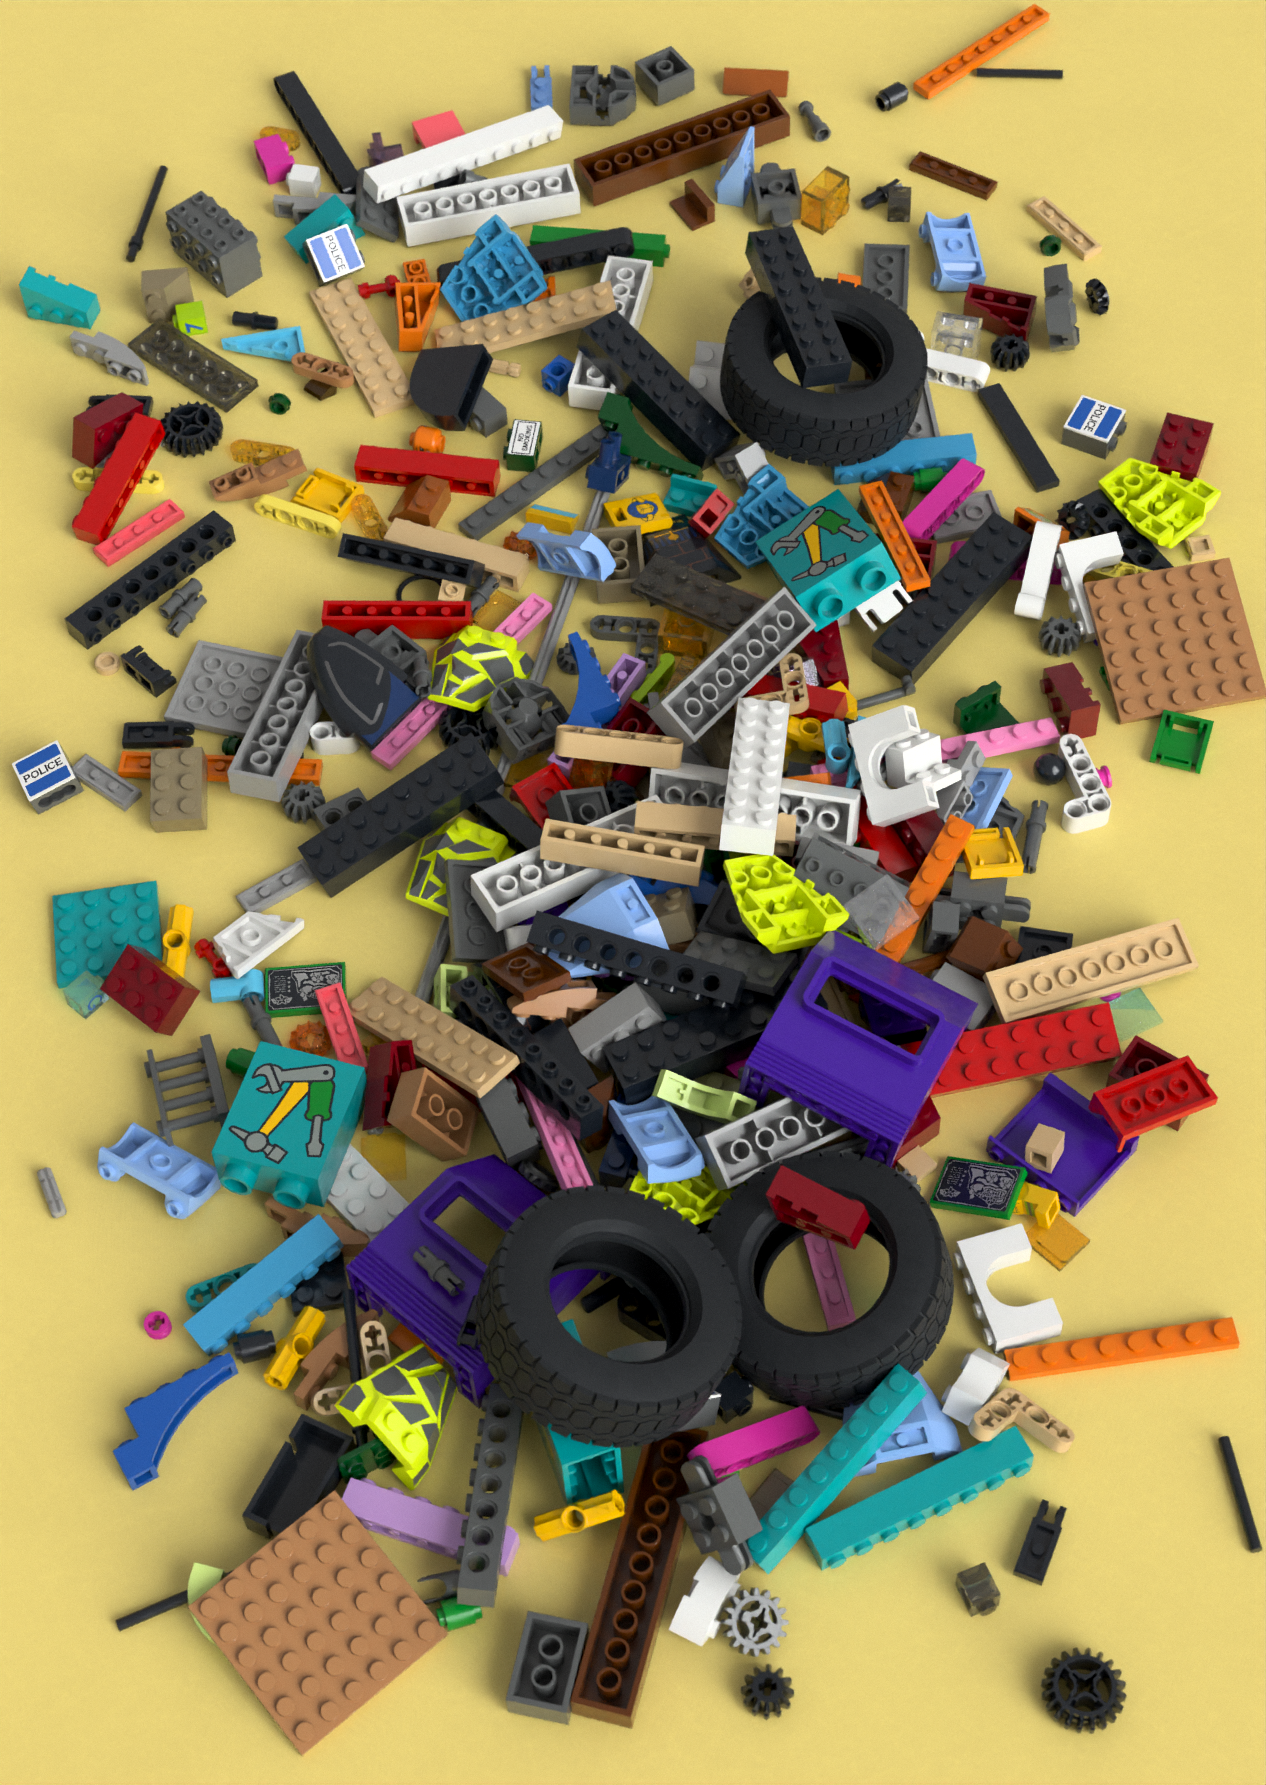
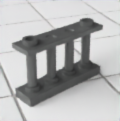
M211 1034L200 1036L202 1047L198 1048L197 1052L158 1062L155 1061L152 1049L146 1050L149 1061L144 1062L147 1077H152L161 1117V1120L156 1121L160 1137H166L168 1147L174 1146L172 1131L213 1120L214 1123L220 1122L222 1128L229 1113ZM201 1062V1064L206 1063V1067H203L202 1071L160 1081L159 1072ZM203 1081L211 1084L204 1091L164 1101L163 1092ZM206 1101L210 1103L215 1102L216 1106H212L211 1110L168 1120V1111Z

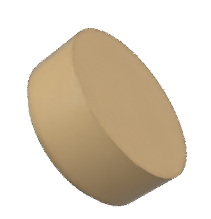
M112 652L99 654L95 659L96 671L103 676L113 675L120 668L119 657Z

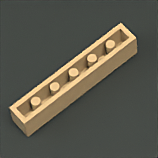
M395 518L383 538L384 542L485 564L482 582H484L487 576H492L498 580L496 583H499V587L515 592L520 591L530 572L528 555L479 542L475 539L458 536L454 533L437 530L430 526L416 524L409 520Z
M637 801L634 834L705 846V849L719 850L724 809L707 806H687L677 803L664 804L652 801ZM778 813L774 855L793 857L797 815Z
M552 819L545 820L540 839V859L699 886L705 846Z

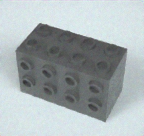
M199 191L165 212L167 218L166 226L170 231V243L174 252L226 298L263 276L256 235L252 231H248L238 219L235 220L225 208H221L211 196L208 197L203 191Z
M816 833L813 834L794 873V876L804 883L807 879L814 882L813 889L822 896H825L826 893L834 896L849 913L848 920L837 929L848 933L849 930L858 934V939H861L863 943L872 946L873 942L877 945L880 944L909 890L908 881Z

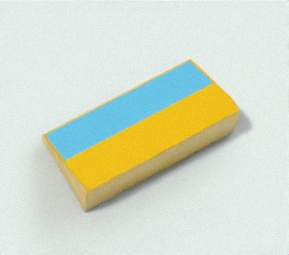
M533 504L525 513L526 523L542 524L547 529L572 534L579 519V514Z

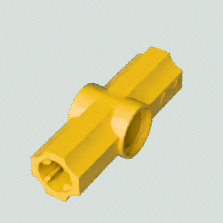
M789 715L786 737L796 741L797 746L803 751L812 752L819 750L825 753L821 722L815 718H805L802 720Z
M175 904V906L170 907L167 932L163 936L164 952L162 962L184 978L187 958L191 953L189 943L194 910L186 905ZM176 943H181L177 947H172Z
M305 1306L287 1336L280 1338L277 1342L276 1354L263 1374L265 1377L264 1381L270 1387L285 1390L303 1359L314 1349L313 1342L326 1322L325 1315L319 1309Z
M615 1489L588 1499H579L572 1504L536 1515L534 1517V1529L537 1537H540L543 1542L571 1532L577 1533L587 1527L623 1516L625 1514V1504L621 1494ZM575 1510L582 1514L583 1521L577 1518Z

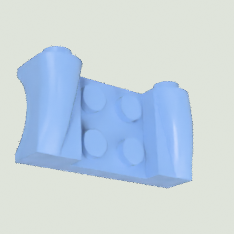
M926 212L923 225L919 226V238H922L924 243H931L936 263L935 272L931 273V286H934L936 291L964 292L968 290L969 283L984 285L986 273L970 213H964L953 219H941L934 216L931 212Z
M527 522L516 535L518 539L527 540L535 547L538 556V568L541 571L604 582L616 567V562L608 548L590 532L575 530L570 537L549 533L542 524Z
M654 1096L635 1105H623L615 1100L609 1101L608 1119L618 1135L624 1134L638 1157V1169L648 1184L682 1181L701 1175V1169L705 1167L703 1155L670 1103Z
M134 1122L115 1145L109 1148L102 1146L99 1149L97 1168L103 1179L116 1182L127 1173L165 1194V1208L167 1213L173 1218L186 1219L221 1188L216 1167L176 1145L168 1147L167 1140Z

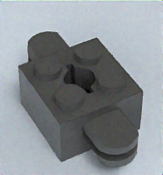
M769 162L761 166L759 173H751V196L758 224L771 223L773 229L792 227L793 220L802 219V195L795 168L781 170L777 163Z
M391 625L379 635L370 629H363L355 635V638L372 647L408 675V678L403 683L408 682L416 689V685L412 680V673L414 672L413 661L419 656H424L426 660V650L394 625Z
M954 871L952 889L942 888L935 901L948 900L954 904H960L959 930L963 928L969 916L977 917L1000 928L1002 920L1025 923L1030 918L1031 902L1029 899L1005 895L1007 877L970 879L967 872Z
M696 1456L681 1467V1472L690 1491L676 1498L701 1555L718 1551L727 1572L731 1575H738L750 1568L754 1563L745 1540L760 1532L763 1528L738 1474L716 1479L708 1459L704 1456Z

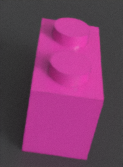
M279 134L254 140L256 157L269 185L285 181L287 173L291 171L293 164H295L293 156L288 155L289 149L286 141L282 142Z

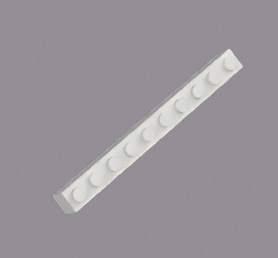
M549 105L365 169L363 188L376 203L389 200L461 174L464 169L472 170L561 138L563 120Z

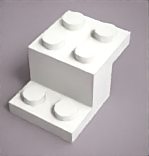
M698 340L696 343L695 363L690 367L689 383L725 419L732 420L725 409L720 391V370L725 343Z
M920 729L921 733L891 744L883 754L886 759L887 783L896 788L924 780L932 782L936 792L962 779L960 769L942 763L940 735L931 733L927 729Z

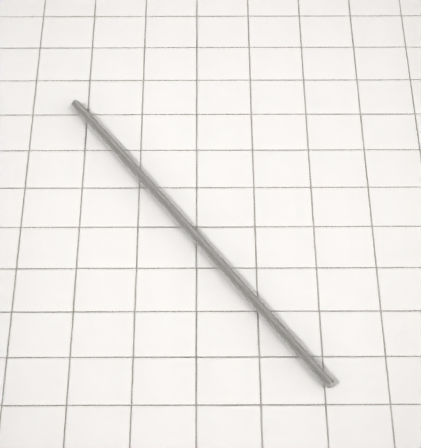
M596 490L582 531L592 533V529L598 528L604 512L603 503H607L610 493ZM565 576L529 680H534L541 685L543 684L579 583V577ZM502 751L497 770L505 783L495 789L502 796L513 768V763L504 751ZM477 821L478 825L487 828L482 822ZM443 915L415 993L416 997L428 1004L434 990V976L440 964H443L450 945L449 919L446 915ZM384 1129L367 1131L371 1136L380 1137Z

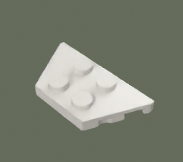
M248 911L214 936L213 945L233 976L239 979L303 930L304 920L296 918L295 922L281 921L280 915H263Z

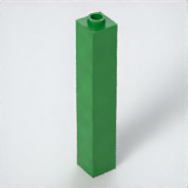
M533 225L530 246L605 230ZM632 232L635 251L633 255L627 258L652 261L655 267H664L665 258L670 256V244H666V235Z

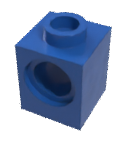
M558 355L541 370L542 387L546 391L561 397L568 390V384L575 364Z

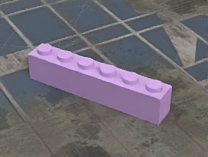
M625 653L622 654L607 675L612 693L616 692L620 698L621 706L618 707L619 711L630 698L632 692L641 687L646 677L645 661ZM612 721L601 725L602 729H606ZM554 751L547 759L548 765L556 763L571 786L574 785L589 763L586 759L556 755Z
M350 1478L342 1500L366 1530L457 1560L458 1546H464L465 1538H461L463 1519L468 1520V1516L460 1514L457 1509L451 1506H443L441 1508L432 1505L431 1501L420 1496H416L415 1499L405 1496L402 1491L393 1487H388V1489L378 1487L375 1482L366 1478H361L360 1480ZM508 1525L506 1526L499 1572L500 1575L506 1577L520 1545L518 1533Z

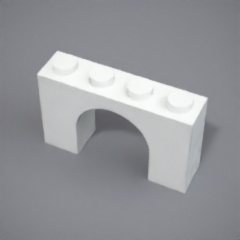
M1117 532L1060 544L1054 555L1056 568L1060 569L1062 573V587L1064 591H1068L1070 597L1068 601L1070 611L1075 613L1077 629L1080 630L1084 643L1094 641L1096 635L1083 589V576L1091 570L1120 563L1124 553Z
M901 705L848 725L850 731L848 738L851 746L854 748L856 756L854 763L856 769L860 772L862 780L860 787L863 795L866 797L868 805L867 816L872 825L886 827L939 808L932 782L921 780L898 789H891L884 783L880 773L881 758L891 744L921 733L915 708Z
M1022 1223L957 1241L956 1253H953L955 1267L957 1270H962L964 1275L962 1281L967 1295L971 1294L974 1300L972 1304L974 1315L977 1320L981 1319L984 1328L982 1332L987 1345L992 1346L995 1354L1061 1335L1063 1322L1053 1298L1025 1306L1013 1307L996 1300L987 1288L986 1281L997 1270L1030 1261L1032 1247Z

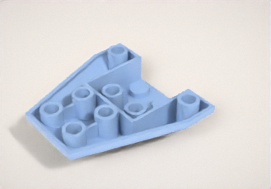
M623 873L614 875L594 885L559 916L669 950L658 918L634 879ZM559 933L555 936L554 945L561 944L564 941V933ZM589 940L583 941L580 944L579 952H586L589 949ZM608 949L604 955L605 960L614 958L616 949ZM549 952L548 957L570 971L571 978L610 972V970L600 967L599 971L583 966L584 962L575 960L574 963L565 962L558 959L559 954ZM635 956L631 959V968H636L641 964V956Z
M919 1371L913 1376L921 1382L927 1394L854 1477L876 1473L878 1463L932 1453L933 1459L936 1461L950 1458L963 1452L956 1425L949 1415L941 1412L943 1406ZM850 1403V1407H844L842 1426L863 1403L855 1406Z

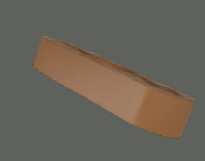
M305 352L297 353L291 359L293 372L297 375L338 388H348L354 383L353 369L347 365ZM320 368L329 369L328 371L323 373L317 371Z

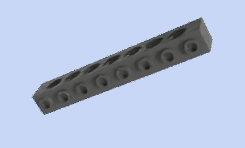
M491 1383L489 1394L483 1395L482 1412H486L485 1419H479L478 1436L482 1437L481 1444L475 1443L473 1461H478L477 1469L471 1468L469 1486L474 1488L473 1494L467 1493L465 1512L470 1513L469 1519H463L461 1538H465L464 1546L459 1545L456 1564H460L461 1568L460 1573L454 1572L452 1591H457V1604L494 1608L524 1415V1411L514 1403L516 1397L510 1399L501 1389L500 1384ZM474 1569H480V1570H482V1571L474 1572V1571H472V1570H474Z

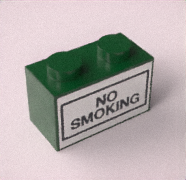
M514 419L512 429H508L507 432L508 446H504L503 460H507L508 470L532 472L537 468L543 441L542 422Z

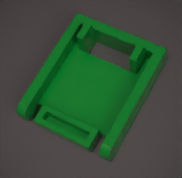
M1164 710L1149 762L1155 763L1157 758H1161L1160 765L1189 772L1191 766H1195V773L1200 774L1214 721ZM1176 724L1197 729L1198 733L1193 734L1172 728Z

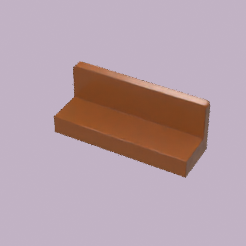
M724 67L723 94L753 96L771 90L776 97H787L790 72L787 70Z

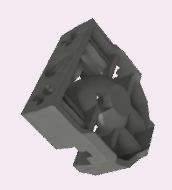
M572 65L569 104L570 125L614 126L616 122L627 119L636 110V86L631 73L625 68L611 65L610 74H607V77H603V74L598 72V65ZM580 90H586L587 98H581ZM600 94V98L596 100V95ZM597 111H609V116L600 119V116H597Z
M1067 264L1044 268L1045 314L1051 353L1075 350V346L1079 344L1080 338L1079 328L1075 326L1077 311L1076 304L1072 301L1073 284L1069 280Z
M512 677L498 683L482 712L484 726L487 730L497 726L498 737L496 742L513 765L555 746L556 727L567 722L570 716L549 687L542 686L534 680L520 679L518 677ZM546 701H552V707L545 710L541 709ZM506 719L512 720L509 725L505 723Z

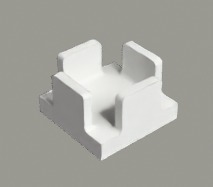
M899 581L854 609L872 632L877 627L867 616V611L870 610L878 621L884 624L903 609V606L893 595L894 590L898 591L907 604L913 601Z

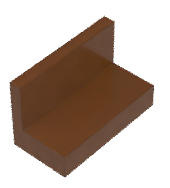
M693 179L685 181V195L670 201V206L691 231L715 222V204Z

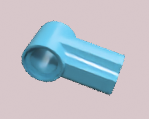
M829 719L821 725L826 754L825 766L830 773L839 775L847 770L851 751L847 744L844 721ZM833 757H841L842 760H836Z
M251 969L239 979L235 977L211 979L210 991L212 1002L219 1003L236 1000L243 1002L249 997L253 1003V995L258 996L259 1001L262 1002L264 1000L262 971Z

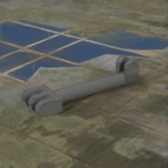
M909 675L902 677V687L857 700V711L915 694L916 688L912 683L911 677Z

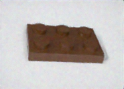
M529 943L482 963L483 972L523 1002L533 1001L538 996L551 990H557L562 985L572 981L570 971L550 957L534 952V947Z

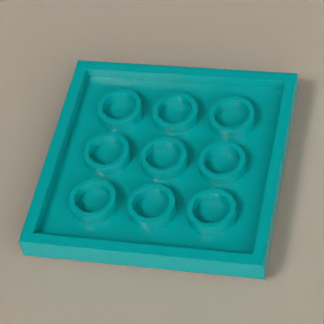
M157 881L52 896L56 974L59 989L104 982L128 944L145 948L162 961L163 944Z

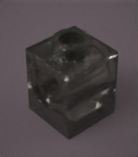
M889 186L887 222H910L911 187Z
M985 1562L957 1573L955 1585L971 1617L977 1614L985 1616L997 1609L1001 1594Z

